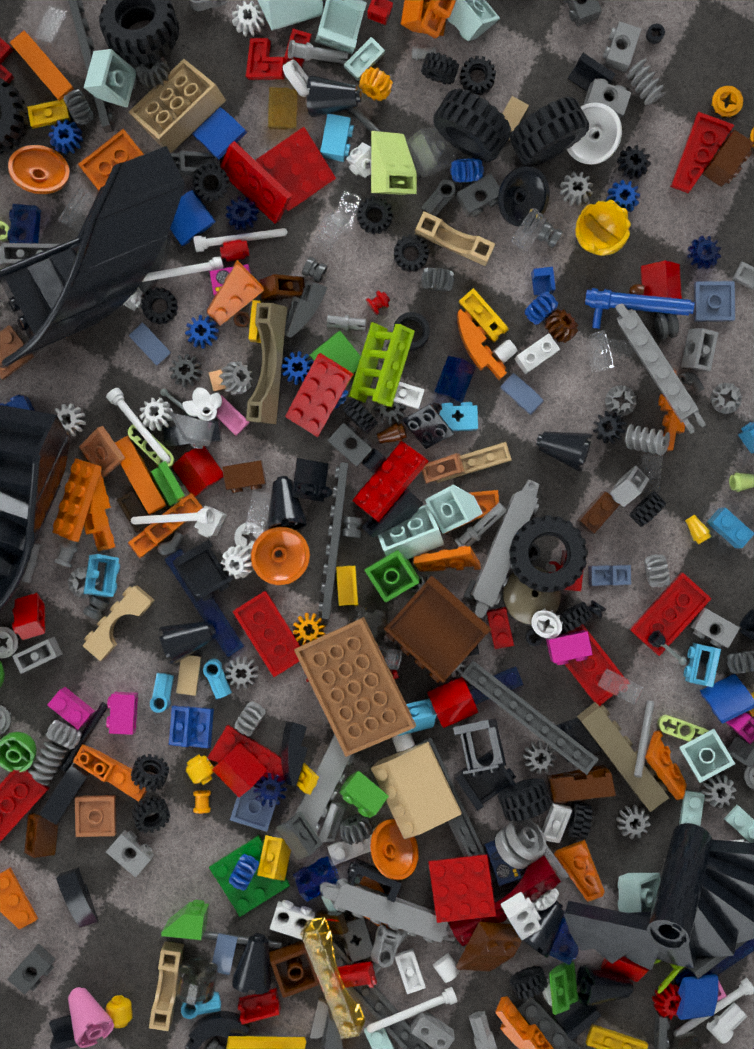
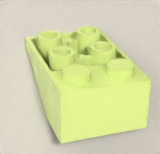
M371 131V193L417 194V173L404 134Z

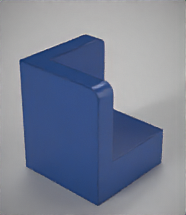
M553 267L532 270L531 277L534 295H541L547 291L553 294L556 290Z

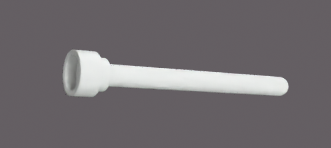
M285 228L208 239L201 235L194 236L196 252H202L204 249H208L209 246L223 245V242L242 239V241L281 237L286 236L288 231Z
M220 256L213 257L208 263L150 272L142 282L223 269L222 259Z
M119 388L112 389L106 398L111 404L119 406L161 460L169 464L171 458L125 403L122 391Z
M202 508L197 513L132 517L131 523L150 524L198 521L202 524H212L215 514L212 508Z
M747 977L740 981L741 984L738 985V989L717 1002L714 1014L744 994L745 996L754 994V987ZM711 1016L693 1018L674 1030L673 1035L679 1038Z
M452 986L444 989L445 992H442V995L369 1024L367 1031L369 1033L375 1032L443 1003L450 1005L457 1003L455 992Z

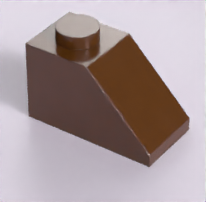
M273 274L259 280V283L264 287L261 299L266 300L301 297L305 287L304 277Z

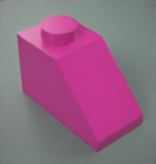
M746 712L725 722L749 744L754 741V719Z

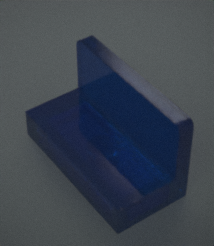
M448 356L434 392L451 397L458 402H463L476 367L462 358Z

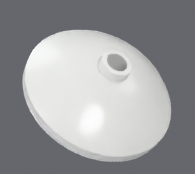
M589 103L581 106L589 122V131L567 151L575 160L592 165L601 163L614 154L621 141L622 125L619 116L612 108L602 103ZM596 132H599V134H600L599 137H598L597 139H595V138H594L595 133H596Z

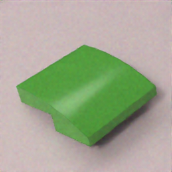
M341 331L335 333L310 354V357L315 361L317 355L321 353L352 373L357 370L361 358Z
M164 461L158 464V468L152 470L151 475L170 508L181 501L185 495L167 462Z
M570 960L559 964L549 973L554 1015L569 1010L570 1004L578 1001L575 964Z

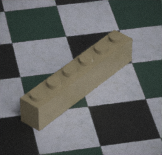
M596 702L580 713L577 718L650 812L669 798L665 793L667 788L660 780L658 782L655 780L654 776L656 774L649 765L647 767L644 765L641 778L634 776L638 751L634 752L631 748L633 743L626 735L623 737L619 731L622 729L615 720L611 722L608 718L610 713L604 705L600 707Z

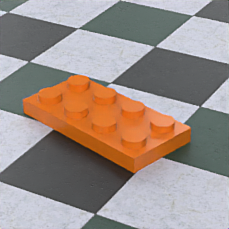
M75 458L71 466L69 480L65 485L63 499L59 504L57 518L53 523L52 533L71 541L79 542L100 475L101 466Z

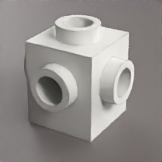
M362 142L351 151L346 160L350 164L349 169L356 176L359 174L366 178L371 175V147Z

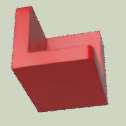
M371 0L367 11L368 19L386 25L393 2L388 0Z

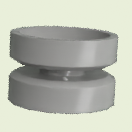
M531 819L511 821L495 837L498 853L507 864L516 869L527 867L542 855L547 847L543 832Z

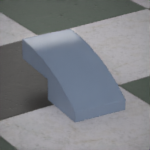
M143 322L129 334V337L156 365L171 353Z
M514 373L501 385V389L530 415L544 402L530 386Z
M631 565L588 566L589 586L631 585Z
M218 934L211 966L212 972L230 975L238 937Z

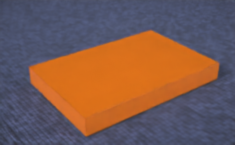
M123 128L78 165L99 191L105 185L114 165L144 154Z

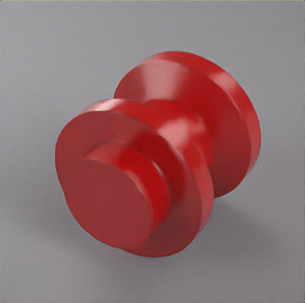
M378 290L376 297L372 300L367 298L366 302L377 316L381 307H389L388 302H390V299L384 291L381 293Z

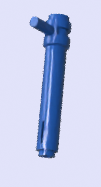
M592 288V290H587L585 305L595 308L592 328L600 329L603 309L615 308L619 304H624L628 310L689 316V314H693L695 302L687 299L616 293L606 289L599 291V289Z

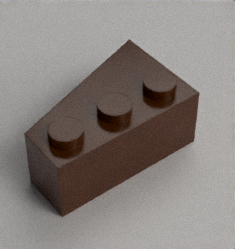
M604 765L592 767L587 775L579 769L547 776L551 799L557 804H565L574 800L616 796L612 773Z

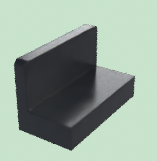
M583 52L568 79L588 92L590 84L595 79H604L610 84L616 74Z
M578 1000L570 1004L569 1010L554 1015V1017L564 1028L567 1037L572 1041L598 1020L601 1014L596 1006H582Z
M71 1015L50 1020L49 1025L53 1034L50 1044L51 1049H67L78 1046L74 1039Z

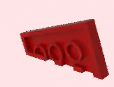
M698 112L670 187L689 193L735 125Z
M229 725L226 726L207 757L209 760L219 763L241 742L268 769L262 776L280 782L285 781L281 757Z

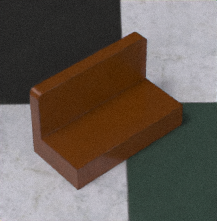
M28 814L24 853L33 858L55 855L58 824L55 825L38 814Z

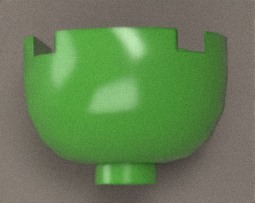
M12 732L5 735L0 740V766L10 772L13 770L23 772L29 769L37 753L35 741L31 736L23 732Z

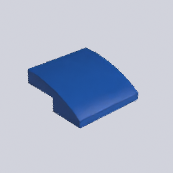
M219 107L192 135L219 160L227 152L229 144L234 141L237 143L247 132L232 116Z
M191 190L181 196L170 230L181 246H185L194 236L205 232L216 221L195 191Z
M735 674L714 683L713 687L708 686L700 690L702 697L710 705L713 714L722 724L754 708L753 697Z
M172 706L169 745L211 748L214 709Z
M716 974L703 975L700 978L696 976L684 977L678 990L681 1002L676 1013L680 1020L714 1016L718 999V976Z

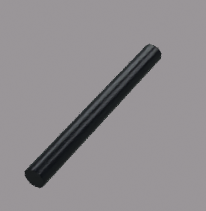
M102 702L82 732L78 745L70 751L62 763L61 770L67 772L80 747L85 744L107 710L108 706L106 703Z

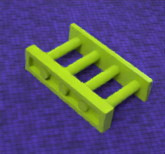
M371 322L349 397L366 403L367 396H373L372 401L392 407L415 331L401 324H395L393 332H387V328ZM390 340L388 350L382 351L384 341ZM379 358L384 359L381 370L376 369ZM373 377L379 378L376 389L370 388Z

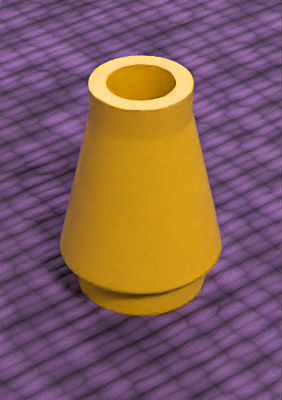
M696 515L685 520L693 541H696L698 545L712 537L709 533L711 531Z

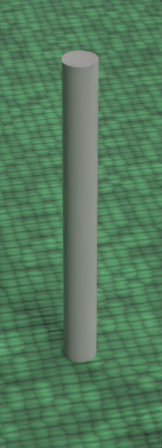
M653 701L646 702L634 776L641 778L654 709Z

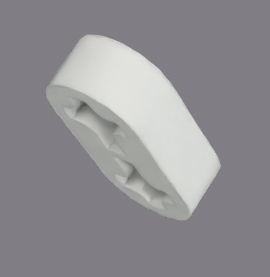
M291 60L284 64V74L298 94L302 97L309 95L310 88H307L308 76L298 62Z

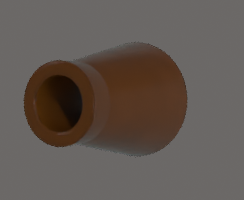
M395 423L377 433L380 444L403 441V439L407 438L403 423Z

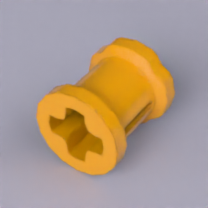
M197 790L193 792L195 796L193 812L199 814L209 813L211 811L209 807L211 791Z

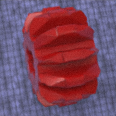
M669 983L660 994L657 992L658 990H655L656 995L652 997L654 1008L664 1018L667 1016L672 1019L674 1015L677 1016L676 1013L681 997L678 994L679 986L676 984L672 985Z

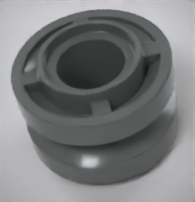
M656 313L654 325L658 338L664 340L667 339L668 335L670 338L677 337L679 322L676 314Z

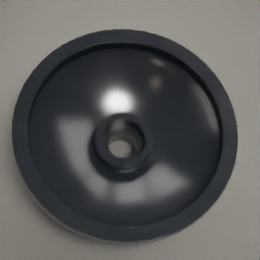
M521 166L512 170L504 178L498 193V206L501 215L509 224L517 227H528L536 223L543 216L550 198L549 184L546 177L534 167Z

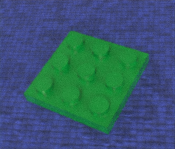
M259 835L209 866V869L239 917L290 885L286 877L283 881L257 876L258 868L246 890L237 889L229 883V878L242 855H250L260 863L264 842Z

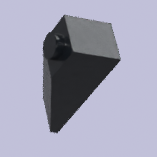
M406 489L379 522L371 516L362 528L374 538L410 519L424 503Z

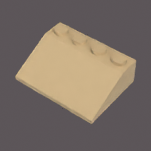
M185 59L170 71L168 75L169 80L163 81L164 86L159 84L157 88L154 87L129 111V114L161 147L167 146L170 153L177 149L226 101L216 84Z
M429 742L380 759L371 767L380 789L389 796L386 802L404 839L422 834L462 814Z

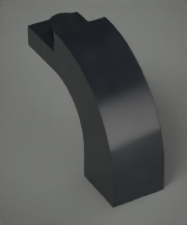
M230 1011L210 1013L193 1025L189 1033L190 1038L184 1048L199 1049L205 1040L214 1036H222L227 1039L228 1036H245L250 1029L251 1022L241 1025V1015Z

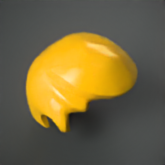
M613 200L606 202L597 201L596 204H588L582 210L576 222L575 232L580 246L586 251L600 256L618 252L626 244L630 236L629 227L631 223L628 220V210L621 208Z

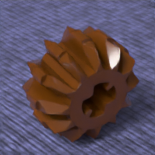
M564 309L553 311L545 320L546 325L544 327L548 330L547 334H550L558 343L570 341L578 332V324L575 322L576 318H573L571 313H566Z

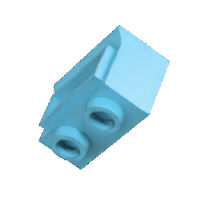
M101 554L89 555L84 594L106 598L114 597L117 590L116 577L120 570L119 558ZM99 562L106 563L102 591L95 590L96 579L99 577V571H97Z
M693 643L692 647L690 646L688 649V658L690 660L688 666L686 665L684 668L685 681L713 687L721 649ZM702 650L710 652L704 680L696 679Z

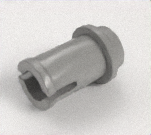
M416 44V46H412V59L418 61V59H425L427 53L431 54V52H434L436 54V47H420L419 44Z

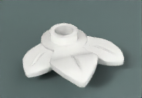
M197 387L193 392V400L183 402V408L189 416L198 417L203 422H211L217 416V409L222 405V398L219 393L210 395L206 389Z

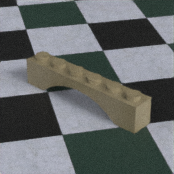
M257 303L255 324L261 340L262 367L258 384L247 404L246 421L276 424L287 315V307L274 303Z

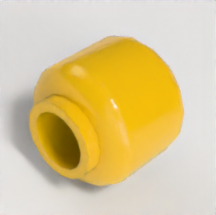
M199 754L187 762L188 766L185 770L194 784L201 782L204 785L213 779L211 775L214 773L212 770L214 767L207 756H200Z
M122 995L114 996L106 1004V1013L113 1020L114 1028L127 1026L133 1016L130 999Z

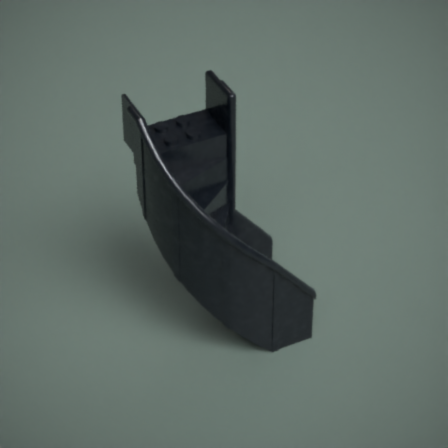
M167 146L113 166L105 185L100 188L77 238L0 269V284L9 298L8 306L12 313L16 312L19 318L17 323L22 331L25 330L29 337V340L22 347L2 360L0 368H8L12 363L43 350L48 345L98 324L99 321L111 315L137 291L165 243L185 187V183Z
M0 405V611L8 603L26 572L33 546L61 487L60 484L66 468L70 436L57 415Z

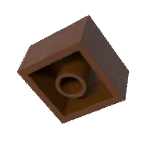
M734 130L722 143L702 175L720 187L725 183L729 184L741 171V165L744 161L746 162L753 151L750 149L754 142Z
M301 940L270 952V962L283 998L321 984L308 941Z

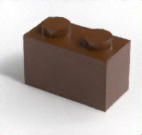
M262 460L222 467L226 490H231L232 493L243 492V488L251 487V490L262 489V485L266 484Z
M603 491L576 521L590 534H595L620 504L615 502L609 493Z

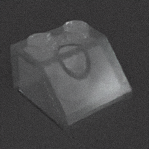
M436 128L420 129L406 141L417 170L422 177L437 174L451 167L453 161L460 159L452 144L447 142L438 133Z

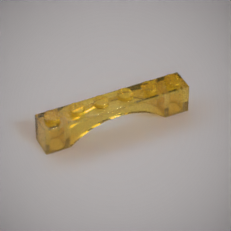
M326 918L307 920L300 935L341 1039L357 1037L360 1035L365 1024V1018L360 1005L349 995L339 975L334 956L332 934Z

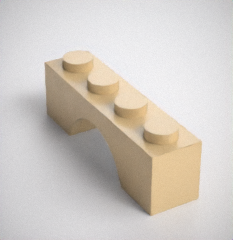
M424 211L415 229V235L483 266H486L495 246V243L480 236H472L455 230L442 219Z
M138 585L133 586V588L129 586L122 594L124 598L120 603L117 601L110 608L112 612L108 617H102L97 623L99 627L96 631H91L84 638L86 642L83 647L99 661L104 660L117 645L113 635V629L117 620L126 614L141 616L155 601Z
M165 941L161 949L158 966L159 978L151 1011L150 1029L169 1031L174 1015L184 944Z

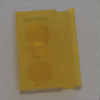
M269 87V129L292 128L297 130L298 92L295 88Z

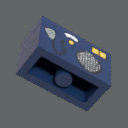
M495 840L485 843L499 886L522 878L519 871L523 869H516L502 859L496 848Z

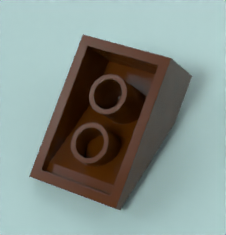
M479 922L456 968L457 970L491 971L514 957L522 941L512 924Z

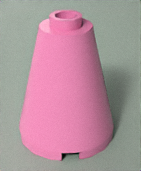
M78 987L73 989L68 997L74 1039L80 1048H87L97 1044V1039L100 1037L105 1039L112 1032L114 1023L86 988Z

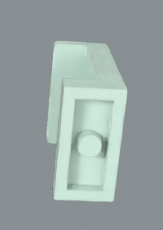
M326 0L315 42L352 54L356 47V39L367 3L363 0Z

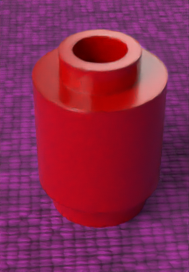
M242 239L223 242V247H220L222 259L226 258L227 262L245 259L246 256H250L247 240L242 241Z

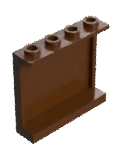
M431 576L384 630L387 631L385 635L392 642L396 640L401 644L400 649L409 656L411 653L416 658L414 662L422 669L426 667L431 672L429 675L437 683L439 681L444 683L478 643L491 631V628L437 579Z

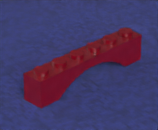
M542 856L528 865L519 884L507 896L495 903L496 916L450 921L448 924L457 941L464 947L468 944L479 922L501 923L508 918L501 903L520 892L525 899L529 897L531 902L535 901L547 891L554 889L561 883V880L547 858Z

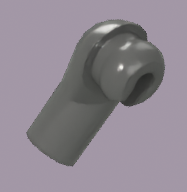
M681 372L678 375L682 384L691 385L696 394L705 389L695 373Z
M175 532L171 541L161 543L158 546V552L161 555L175 553L184 536Z

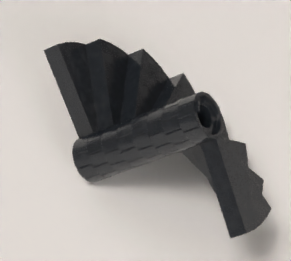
M692 823L676 826L672 834L652 910L626 913L568 901L564 914L568 929L575 943L581 951L595 949L612 964L624 956L651 971L656 959L694 969L697 956H734L736 943L754 939V843L713 840L706 829Z

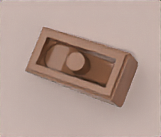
M459 453L428 462L422 469L426 484L465 472Z

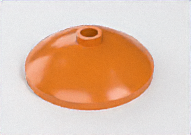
M41 145L24 146L16 150L8 162V171L11 179L20 188L31 193L50 194L57 192L66 185L69 179L70 171L67 161L60 153L49 147Z
M279 526L264 531L255 540L251 550V563L255 572L261 579L274 585H285L297 580L305 572L310 559V551L306 540L300 533L289 527ZM278 550L282 552L279 557L275 556V552Z
M395 819L385 820L378 824L373 831L370 844L375 866L382 875L389 879L402 880L409 877L415 870L418 862V845L415 836L404 839Z

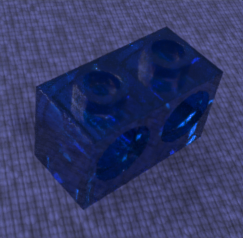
M12 205V210L9 212L11 228L8 229L7 233L9 243H39L41 210L36 205ZM28 213L27 219L21 221L22 215ZM26 232V237L23 240H19L20 235Z
M328 856L318 859L315 863L308 867H303L293 874L299 893L306 902L322 894L319 886L322 883L330 882L336 885L337 881L340 880L336 867Z
M564 914L550 956L570 965L572 960L576 959L579 949L572 935L568 934L569 929ZM568 946L566 951H559L560 947Z

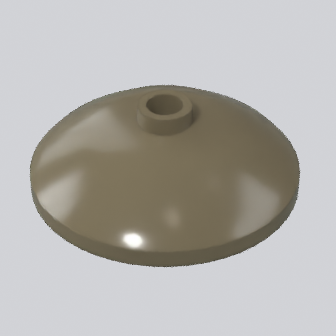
M535 567L537 570L541 572H548L540 567ZM513 572L503 588V602L508 613L514 619L521 623L532 625V617L538 610H553V613H556L561 600L560 591L539 592L534 590L538 593V596L533 597V590L521 583Z

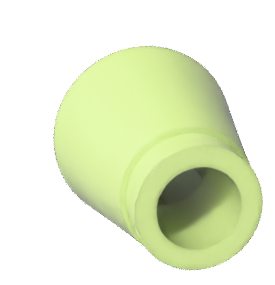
M735 473L729 478L730 488L737 492L753 488L754 474Z

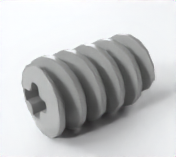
M645 58L629 70L627 78L628 80L633 79L631 85L637 86L635 89L637 93L642 92L639 97L645 99L644 104L648 106L659 100L666 92H660L664 87L663 85L656 86L659 78L652 80L655 72L648 73L651 66H643L647 61Z
M630 424L626 431L625 442L628 449L664 455L669 446L670 434L667 432L664 436L663 430H659L656 435V429H651L649 433L648 427L642 430L641 426H637L634 431V425Z
M54 741L44 742L47 749H40V752L44 755L36 756L40 763L33 762L32 765L36 770L29 769V773L33 775L34 780L46 786L50 785V780L54 778L53 773L57 772V766H60L62 763L61 759L65 758L64 752L68 751V748Z

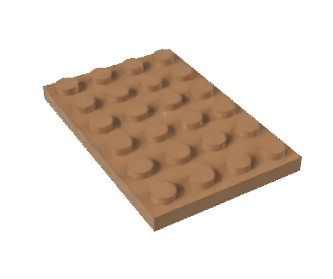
M364 617L294 649L345 757L416 727V723Z

